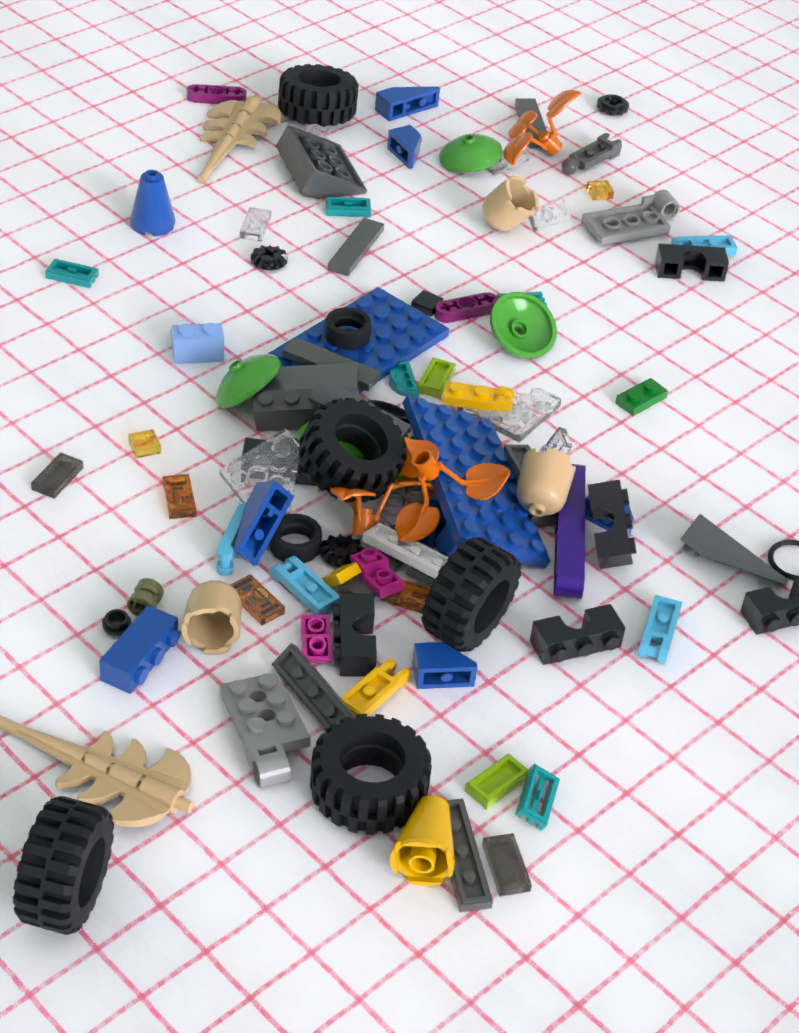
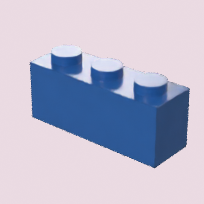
M148 605L99 660L100 681L129 694L138 685H142L153 667L158 666L162 662L164 654L169 648L174 647L178 643L180 638L178 617Z

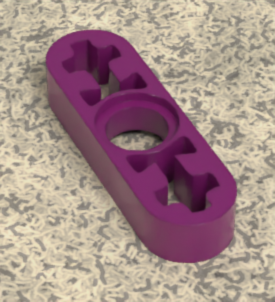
M192 84L187 87V100L193 103L220 104L229 100L245 101L247 97V91L242 87Z
M484 292L440 301L435 306L434 316L439 322L451 323L490 315L493 305L499 298L493 293Z

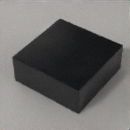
M423 290L411 301V306L432 317L435 314L436 304L443 301V298Z

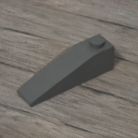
M702 514L698 515L680 538L685 543L682 548L694 557L699 553L705 558L787 585L789 582L787 578Z

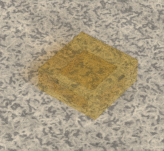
M608 180L587 181L586 189L592 200L613 199L614 190Z
M154 429L128 434V442L135 458L161 453V444Z

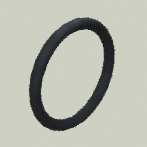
M788 539L775 543L768 551V561L771 567L785 578L799 580L798 575H793L780 569L773 558L776 549L784 545L799 546V540Z

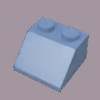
M222 323L172 325L170 335L174 364L224 362Z

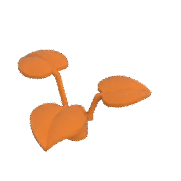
M565 90L550 102L547 107L549 112L546 116L552 132L546 130L540 133L531 125L537 118L536 112L533 110L525 112L509 130L508 135L512 140L503 150L504 158L515 166L518 157L530 142L546 150L550 156L558 153L563 144L557 138L559 134L554 127L552 118L558 115L582 93L576 90ZM527 128L531 129L539 137L540 141L534 139L530 132L524 133Z
M404 437L407 459L400 474L409 479L418 477L424 503L423 505L420 503L409 504L398 513L395 522L398 539L402 542L418 541L427 537L436 529L440 520V512L435 507H428L430 502L425 481L434 480L438 476L439 470H442L460 485L467 486L466 493L468 497L478 501L487 500L495 496L509 478L510 470L499 464L481 463L469 468L466 472L467 480H463L446 468L441 461L437 462L439 449L434 443Z
M414 480L394 481L387 487L375 515L372 514L373 509L362 508L361 496L376 497V493L363 489L342 487L330 488V492L342 501L351 497L356 498L352 502L353 522L351 535L363 536L364 532L374 527V521L380 522L381 512L393 489L407 486L421 487L420 481ZM426 482L427 489L435 493L434 485Z

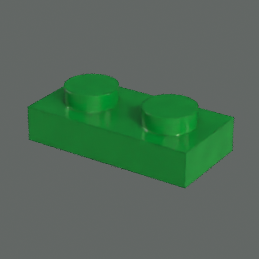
M649 378L617 395L615 403L634 416L666 399L668 390L652 378Z

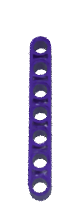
M571 464L576 466L568 497L563 508L556 513L553 595L582 599L585 581L586 466Z

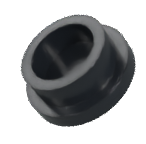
M121 609L110 610L102 620L103 630L112 636H121L132 624L131 618Z

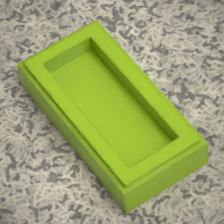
M432 358L417 385L419 393L440 399L444 392L445 381L449 382L452 378L456 364Z
M508 753L466 783L464 791L487 810L524 783L528 769Z

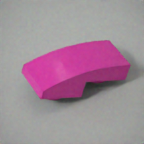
M375 547L366 548L361 552L350 555L351 562H357L362 571L359 573L360 577L379 599L404 590V580L389 569V559Z
M301 615L302 653L311 663H332L330 615Z

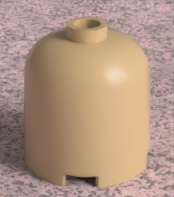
M512 175L484 199L482 211L485 220L493 228L499 231H509L534 215L535 211L539 209V200L534 190L530 192L525 185L527 183L525 179Z
M535 448L528 450L523 457L516 488V497L519 504L534 516L553 515L559 512L567 500L576 466L570 464L571 458L563 452L547 448L546 452H536Z
M213 580L201 583L192 590L187 600L181 625L182 637L189 646L193 644L196 647L202 648V652L205 654H219L230 650L231 645L240 637L242 603L237 590L228 583Z

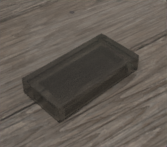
M60 452L31 482V490L55 499L84 468L83 461Z
M514 833L484 837L482 847L499 897L530 892L532 884Z

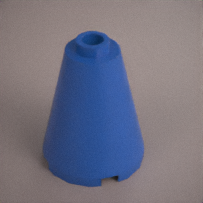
M151 169L140 176L130 217V225L135 232L141 235L149 232L153 233V236H161L174 229L176 220L164 176L157 170Z

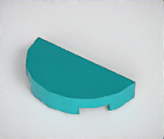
M409 361L398 363L397 367L389 372L390 387L399 395L418 398L419 390Z

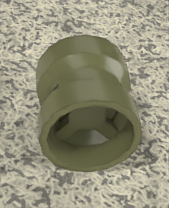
M143 578L139 580L134 589L135 593L130 596L127 602V607L137 617L148 605L157 608V604L164 595L163 587L153 579Z

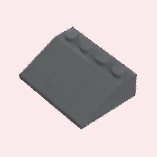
M287 125L276 147L301 194L307 197L326 198L359 195L367 192L365 185L340 144Z
M358 362L280 367L273 379L253 396V414L257 431L300 429L301 426L310 422L316 411L320 409V406L309 401L308 396L322 376L359 396Z

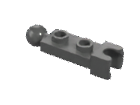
M609 133L598 136L597 141L571 153L569 158L563 161V172L571 175L577 169L585 171L607 158L613 159L619 156L622 141L620 139L615 141L608 140Z

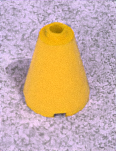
M427 795L418 801L391 850L389 863L392 870L397 875L398 872H401L407 876L406 881L411 884L437 886L443 883L444 878L447 876L450 878L453 875L455 856L450 808L447 801L437 795Z

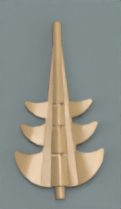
M259 95L249 96L245 101L229 100L221 102L207 112V117L217 119H213L203 125V130L209 132L200 135L199 138L201 142L217 143L206 166L197 177L198 182L205 183L214 168L236 144L256 147V140L252 135L268 136L267 129L261 122L279 125L282 121L279 108L274 104L261 103Z
M0 715V729L20 737L71 767L65 774L55 780L57 788L78 787L92 779L95 781L94 784L86 791L78 794L77 800L96 805L110 802L118 796H122L123 800L121 803L109 811L113 816L112 821L114 825L139 828L160 821L169 812L173 814L180 809L190 813L193 810L194 802L184 798L191 784L190 765L182 755L170 748H166L163 758L157 764L150 768H145L146 752L143 745L137 739L131 740L129 748L124 753L113 757L114 743L108 731H104L100 739L92 747L87 748L28 728Z

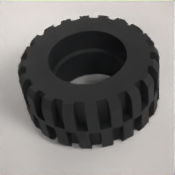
M321 64L296 65L294 68L290 67L285 70L280 77L278 107L285 117L292 121H298L301 124L305 123L310 126L320 125V127H326L327 125L337 126V124H344L350 121L356 114L359 85L353 75L340 68H333V66L329 65L322 66Z
M340 398L323 404L312 417L299 441V456L302 458L300 461L303 469L308 471L307 476L312 482L315 481L321 491L326 490L331 493L330 496L338 499V497L330 492V488L363 489L376 493V497L361 496L362 503L376 500L382 494H385L387 487L395 481L402 471L407 459L405 438L401 437L402 431L400 427L394 425L393 418L389 414L385 415L378 406L375 405L373 407L364 400L358 402L355 398H345L344 401ZM338 441L354 445L363 452L367 460L351 455ZM351 497L344 500V502L352 503L356 498Z
M483 537L468 539L465 541V544L457 547L456 552L448 557L445 565L438 571L439 574L433 580L430 586L431 589L425 597V605L422 607L421 612L423 615L421 621L425 630L459 652L472 651L475 647L480 646L482 641L487 639L491 635L492 630L498 626L500 619L507 612V608L515 596V590L519 585L518 580L521 577V565L516 556Z
M358 714L357 718L351 719L349 716L340 720L339 725L336 723L332 724L326 729V733L319 736L312 752L310 789L312 790V799L319 806V811L326 818L331 817L333 824L340 828L344 825L348 827V831L357 833L359 830L365 831L366 835H375L376 831H382L385 834L393 832L396 826L399 829L404 827L418 801L428 795L432 765L431 754L423 738L420 735L415 736L416 731L409 725L403 726L400 720L393 717L389 720L381 714H375V717H368L367 714ZM374 765L388 770L395 777L383 782H365L354 778L346 771L356 766Z
M65 796L52 798L44 804L43 810L39 811L36 816V821L31 826L28 839L24 843L22 857L17 867V878L14 881V912L21 922L64 935L79 931L83 923H86L101 892L112 852L114 822L112 821V814L105 807Z

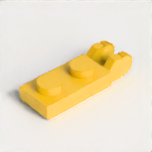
M445 381L442 404L485 411L508 412L513 407L512 399H514L515 391L505 386H499L495 389L483 385L477 386Z
M389 658L380 667H375L346 692L341 699L356 716L358 714H367L369 716L408 682L412 671L405 667L393 677L390 676L395 671L397 662Z

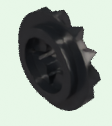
M609 94L598 98L597 107L600 112H606V115L621 116L623 113H627L629 103L621 96Z
M261 245L260 248H254L253 253H251L252 264L263 270L280 269L288 261L286 250L280 249L279 246L272 247L269 245L265 247Z
M341 533L337 537L329 535L327 540L322 541L320 556L327 564L339 568L342 565L352 563L350 555L361 552L364 547L361 546L360 539H353L351 534L347 537L342 536Z

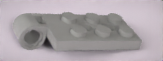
M659 190L654 195L642 196L641 204L582 214L581 221L600 245L627 242L634 239L668 234L671 226L666 220L674 218L679 213L680 204L669 191Z
M278 673L262 674L220 684L221 697L247 750V761L258 788L290 781V766L285 752L310 747V735ZM265 718H270V719H272V720H270V721H265L264 719H265Z

